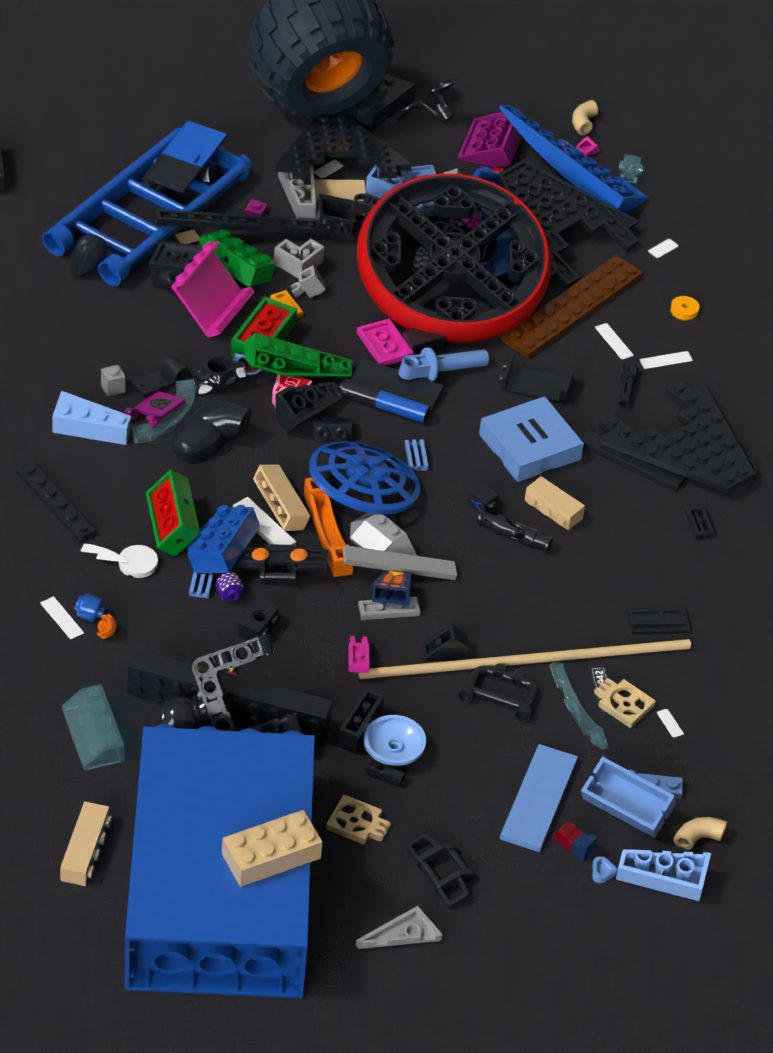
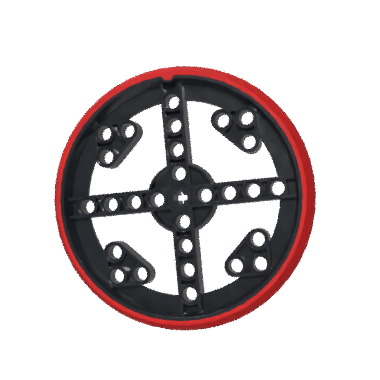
M450 173L433 174L418 177L398 185L386 193L372 207L362 224L358 236V268L363 284L375 304L389 318L408 330L416 328L430 333L445 335V342L467 343L483 341L502 335L517 327L539 305L550 280V248L545 232L535 215L521 200L506 189L473 176ZM434 201L432 213L436 217L468 219L472 215L474 204L491 211L493 214L466 235L443 233L421 214L415 206ZM394 221L428 249L429 262L398 287L394 285L389 275L397 274L401 260L400 235L394 231L388 232ZM509 228L518 237V239L510 242L507 253L508 279L513 283L521 282L515 294L480 265V250ZM444 279L451 282L465 281L495 309L475 315L477 302L472 298L439 297L436 300L434 311L423 308L414 302Z

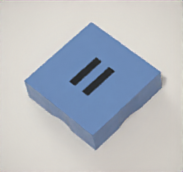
M545 396L481 418L479 435L490 449L500 457L506 469L517 482L539 475L546 470L581 460L584 443Z

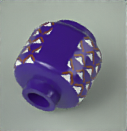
M223 573L216 581L217 591L224 601H236L244 593L243 583L235 573Z

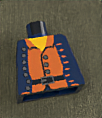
M383 571L373 582L372 602L410 605V573Z

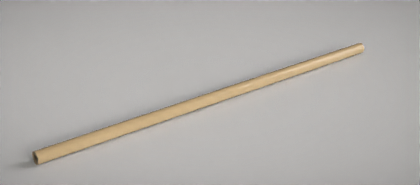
M690 639L369 668V673H358V679L475 669L479 666L495 667L499 663L504 666L684 650L691 649Z

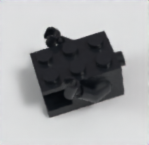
M160 241L149 263L153 286L173 289L171 286L176 281L175 278L185 271L184 267L194 260L193 257L203 250L202 246Z

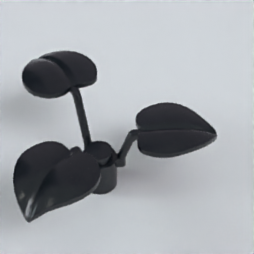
M446 79L428 93L429 96L434 93V95L439 97L441 103L435 107L436 111L419 100L405 107L397 117V122L404 113L421 105L430 110L435 116L438 115L442 122L451 118L454 114L446 104L443 93L445 90H449L455 83H459V79Z

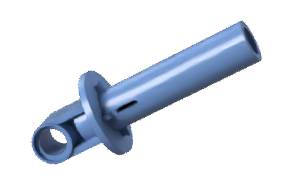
M427 347L421 351V354L405 356L398 373L401 378L406 380L424 377V379L434 382L438 372L487 366L489 356L485 349L436 356L434 351Z

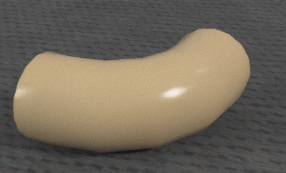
M593 100L580 104L572 114V124L579 135L588 134L593 127L589 118L598 114L597 104Z
M712 817L695 818L683 824L677 831L674 842L677 846L690 850L695 842L701 838L721 841L728 822Z

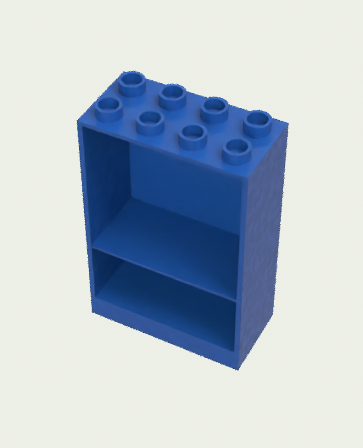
M169 724L143 727L125 933V990L303 998L308 938L310 862L240 887L222 855V841L226 836L304 810L310 822L312 821L314 735H303L297 731H287L283 734L261 733L256 729H244L240 732L219 731L210 726L198 729H180Z

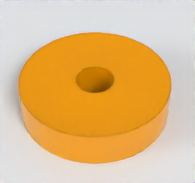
M679 296L672 300L670 311L674 317L680 320H692L699 313V303L691 297Z

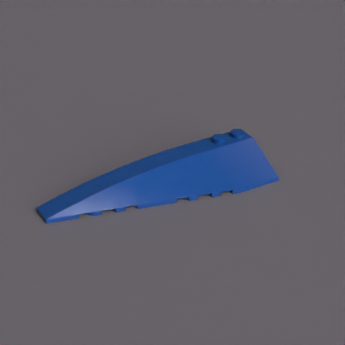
M500 105V110L524 139L555 170L580 190L624 213L631 211L648 200V196L621 176H613L610 169L598 166L597 161L593 158L584 157L585 153L565 140L554 138V133L551 131L540 129V124L537 122L526 120L527 116L510 105Z

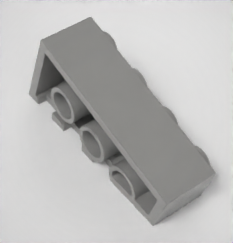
M309 165L310 179H293L291 172H278L280 182L297 219L315 220L316 199L313 165Z

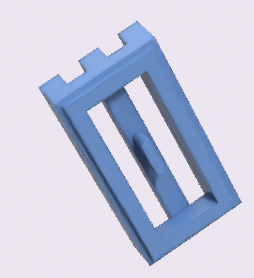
M420 439L419 442H416V440H412V442L405 440L404 445L408 466L413 471H428L424 440ZM417 447H420L423 466H421L420 464V458ZM410 448H413L416 466H413Z
M194 572L189 596L209 599L214 573H209L205 593H202L206 573H201L198 590L194 592L198 573Z

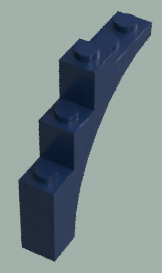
M481 208L480 218L484 221L493 213L485 208ZM511 228L493 240L496 251L490 261L483 266L504 285L511 282L508 279L507 273L509 245L512 240L518 239Z

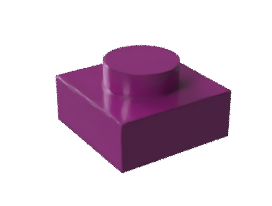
M251 199L245 208V215L263 216L267 211L268 204Z

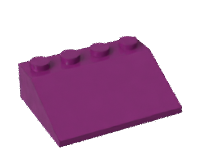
M503 112L475 117L458 155V159L495 168L509 166L512 163L522 135Z

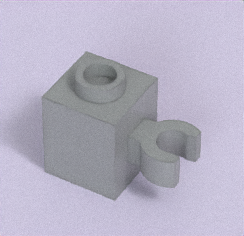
M314 265L299 272V282L291 285L292 293L295 297L301 295L304 291L309 298L325 291L324 280Z

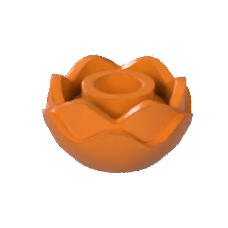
M110 614L102 615V620L98 623L99 631L97 635L101 636L102 639H106L114 635L117 622Z

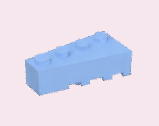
M61 391L52 416L53 433L127 445L131 433V416Z
M623 849L616 880L699 901L711 853L693 854V852H684V854L671 853V851L652 853L651 850Z

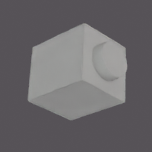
M119 365L101 369V386L107 397L125 393V375Z

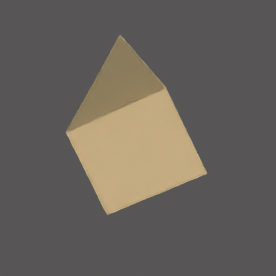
M195 230L175 234L182 244L200 241Z

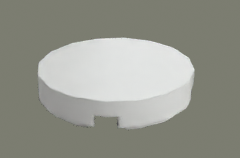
M133 545L125 548L120 553V556L124 557L127 562H119V567L127 576L129 574L133 575V578H144L152 575L158 566L157 554L147 546Z

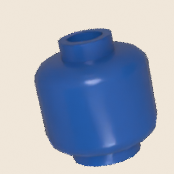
M86 593L84 596L80 595L74 608L79 618L89 622H95L97 618L101 619L106 609L103 607V600L89 593Z

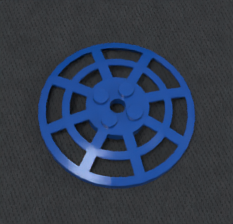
M349 441L332 442L319 447L313 453L309 462L310 475L315 484L332 499L356 510L375 514L399 513L411 508L417 502L420 494L419 479L414 471L398 457L375 446ZM356 450L357 454L349 455L344 453V451ZM364 451L370 452V453H373V454H376V455H379V456L377 457V456L367 455ZM320 453L331 454L328 459V465L317 467V457ZM336 456L347 459L346 463L335 464ZM384 461H389L395 468L388 467ZM338 470H344L349 479H346ZM331 471L343 485L337 490L322 477L320 472ZM390 473L400 475L399 483H396L389 477ZM406 478L411 479L415 484V491L411 496L403 489ZM355 483L371 487L372 489L357 485ZM386 483L392 486L389 489H379L380 486ZM352 488L356 491L373 495L374 503L355 499L345 493ZM399 492L406 499L399 503L382 504L381 496Z

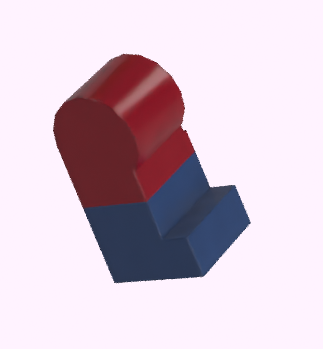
M565 822L554 834L556 841L562 847L582 861L595 851L597 837L591 833L587 835L578 830L571 822Z

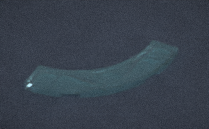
M194 379L176 381V396L184 398L186 402L161 419L156 428L148 427L151 421L131 427L134 444L158 439V436L172 432L184 418L188 417L195 400Z
M559 662L551 663L549 666L558 689L562 688L566 697L564 702L584 735H590L591 742L598 748L605 749L609 747L603 728L598 726L589 717L579 702L563 664Z

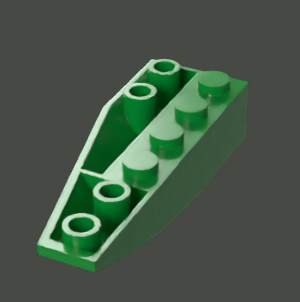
M254 333L245 341L244 358L253 368L291 377H352L353 360L259 333Z

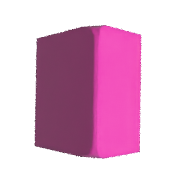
M585 137L576 146L577 149L585 153L584 157L600 152L599 147L589 137Z

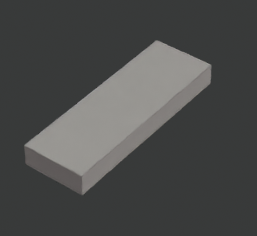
M410 597L409 606L372 602V600L358 602L361 620L420 616L417 597Z

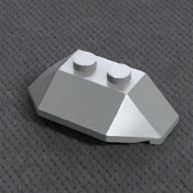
M367 513L351 522L350 540L358 547L417 556L407 534L383 514Z

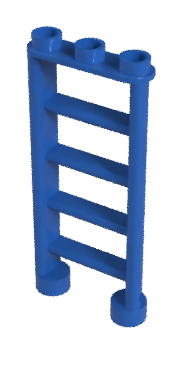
M176 128L47 230L42 237L43 243L50 253L62 256L74 246L73 237L77 233L82 236L86 234L100 236L107 243V249L115 254H111L99 264V274L107 284L118 286L130 276V271L157 249L160 241L166 242L182 229V227L162 226L159 228L116 205L115 203L131 191L165 210L202 212L238 181L247 179L249 172L252 170V163L247 156L243 154L236 156L224 150L221 145L211 158L212 161H218L219 172L225 175L213 185L195 178L188 188L201 195L187 206H184L141 183L143 176L181 129ZM105 212L150 237L135 249H132L90 227L89 224Z

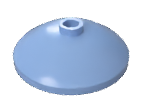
M387 715L377 718L368 725L364 734V745L367 752L375 760L386 765L401 766L416 761L423 754L426 746V736L421 726L412 719L400 715Z

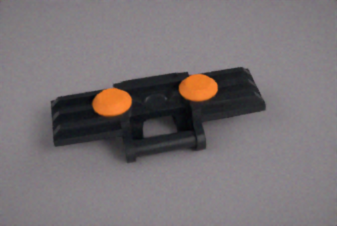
M282 544L246 547L232 569L261 570V582H266V580H282L296 583L299 575L298 571H325L329 549L299 548L297 545ZM275 565L288 566L289 573L273 572Z

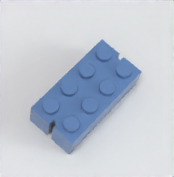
M602 756L593 770L594 777L590 775L581 790L583 799L649 836L656 838L664 825V818H668L676 805L675 795Z

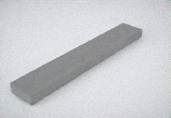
M344 545L342 549L344 564L449 580H455L457 577L455 561Z

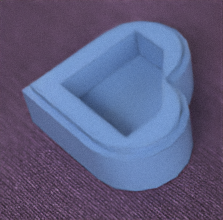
M596 857L592 865V879L597 883H604L614 877L618 869L605 857Z

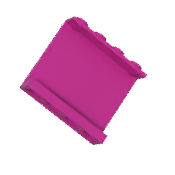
M219 241L208 242L203 245V250L193 257L194 260L184 267L185 271L175 278L176 281L171 286L208 338L221 334L254 293L251 286L240 289L215 254L214 250L218 248Z

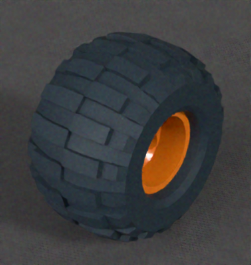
M268 0L263 5L262 12L255 16L252 22L253 27L249 31V40H247L250 66L263 93L276 107H280L284 112L299 118L306 116L308 119H314L321 115L333 116L338 112L354 107L361 100H365L384 81V74L389 72L392 64V47H395L388 19L376 0Z

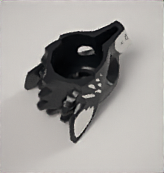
M224 354L213 355L207 361H203L201 367L197 368L195 376L199 378L198 382L201 383L198 386L196 395H203L215 389L228 388L238 378L246 377L245 363L233 361Z

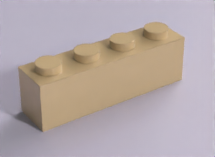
M259 465L253 480L283 530H304L310 515L280 465Z
M84 801L60 867L61 881L86 886L88 878L92 879L95 866H93L94 861L98 862L99 847L104 845L106 839L105 830L110 828L112 816L109 815V806Z

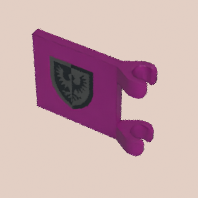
M157 391L134 408H126L125 413L131 416V421H134L139 413L148 415L147 420L151 421L148 427L156 428L161 419L183 405L186 400Z

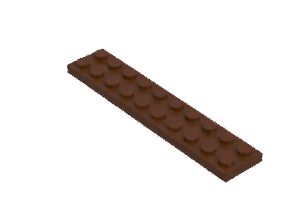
M615 255L533 313L517 327L502 335L501 341L529 359L642 278L643 271Z

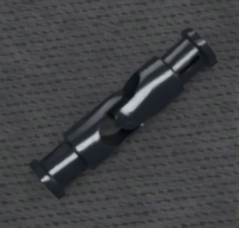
M484 508L478 516V525L483 524L497 533L508 534L512 539L531 547L536 546L544 549L546 553L549 552L553 544L554 537L542 535L538 530L518 522H512L504 516L491 514ZM522 529L525 531L524 538L518 537Z

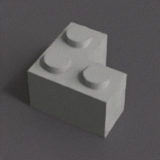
M285 239L274 249L276 265L297 278L299 272L312 265L317 268L323 263L324 246L312 239L300 247Z

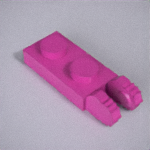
M350 636L348 672L369 673V643H367V637L363 636L361 643H356L355 636Z

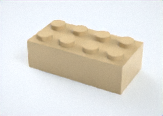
M304 810L226 836L222 841V855L240 887L321 859L322 841Z

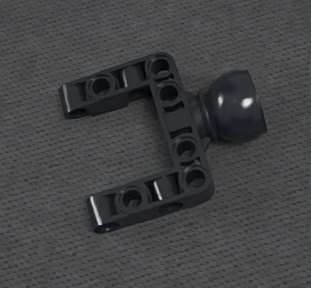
M268 633L197 658L193 662L192 669L199 692L192 699L186 696H173L162 702L161 713L164 724L180 729H198L210 726L219 731H225L220 726L221 721L225 720L230 725L228 731L240 732L219 672L275 653ZM241 647L245 648L248 652V656L245 659L239 656L238 651ZM202 661L207 662L209 665L207 672H203L200 669ZM208 681L215 683L216 689L214 692L207 689ZM296 712L247 728L256 729L261 733H266V728L269 726L275 729L276 734H283L287 731L302 732Z

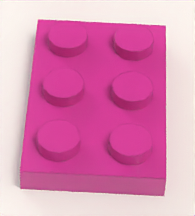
M390 319L357 327L358 336L378 364L384 366L401 362L407 355L414 354Z

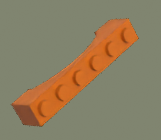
M306 478L304 497L324 549H329L327 560L333 577L352 575L353 565L344 564L342 549L346 544L337 527L330 498L315 484L312 478Z

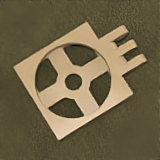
M607 678L604 683H601L594 690V693L601 698L599 707L629 728H632L655 706L656 702L625 679L616 684ZM621 690H626L631 695L628 698H624L618 693ZM611 699L619 704L616 709L611 705ZM639 699L645 703L643 710L635 705V702ZM629 702L631 706L626 707L623 703ZM631 712L633 715H626L624 713Z
M343 795L326 824V830L365 844L368 837L382 841L391 823L380 818L382 809ZM348 805L356 808L350 814L343 812L342 809ZM364 812L371 814L372 822L362 819L361 816ZM355 817L358 819V821L356 823H352L350 819ZM336 819L345 821V828H342ZM359 827L364 829L362 831L353 832L354 829H357Z

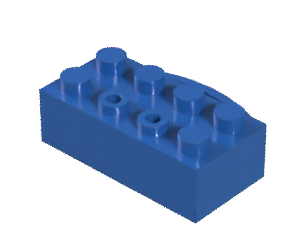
M221 505L217 508L215 515L200 529L198 537L189 544L188 557L195 573H229L260 527L253 507H245L244 505L228 507L227 505Z

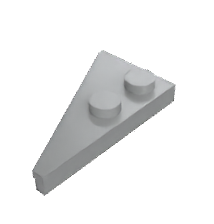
M416 906L357 939L356 946L358 949L435 942L442 940L443 934L423 911Z

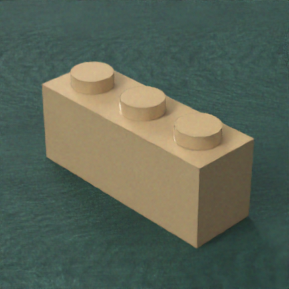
M542 476L526 488L525 501L565 529L570 530L583 519L585 505Z

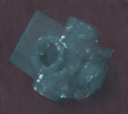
M624 155V160L620 161L618 171H621L622 178L628 182L637 183L638 174L642 175L643 165L640 164L641 157Z

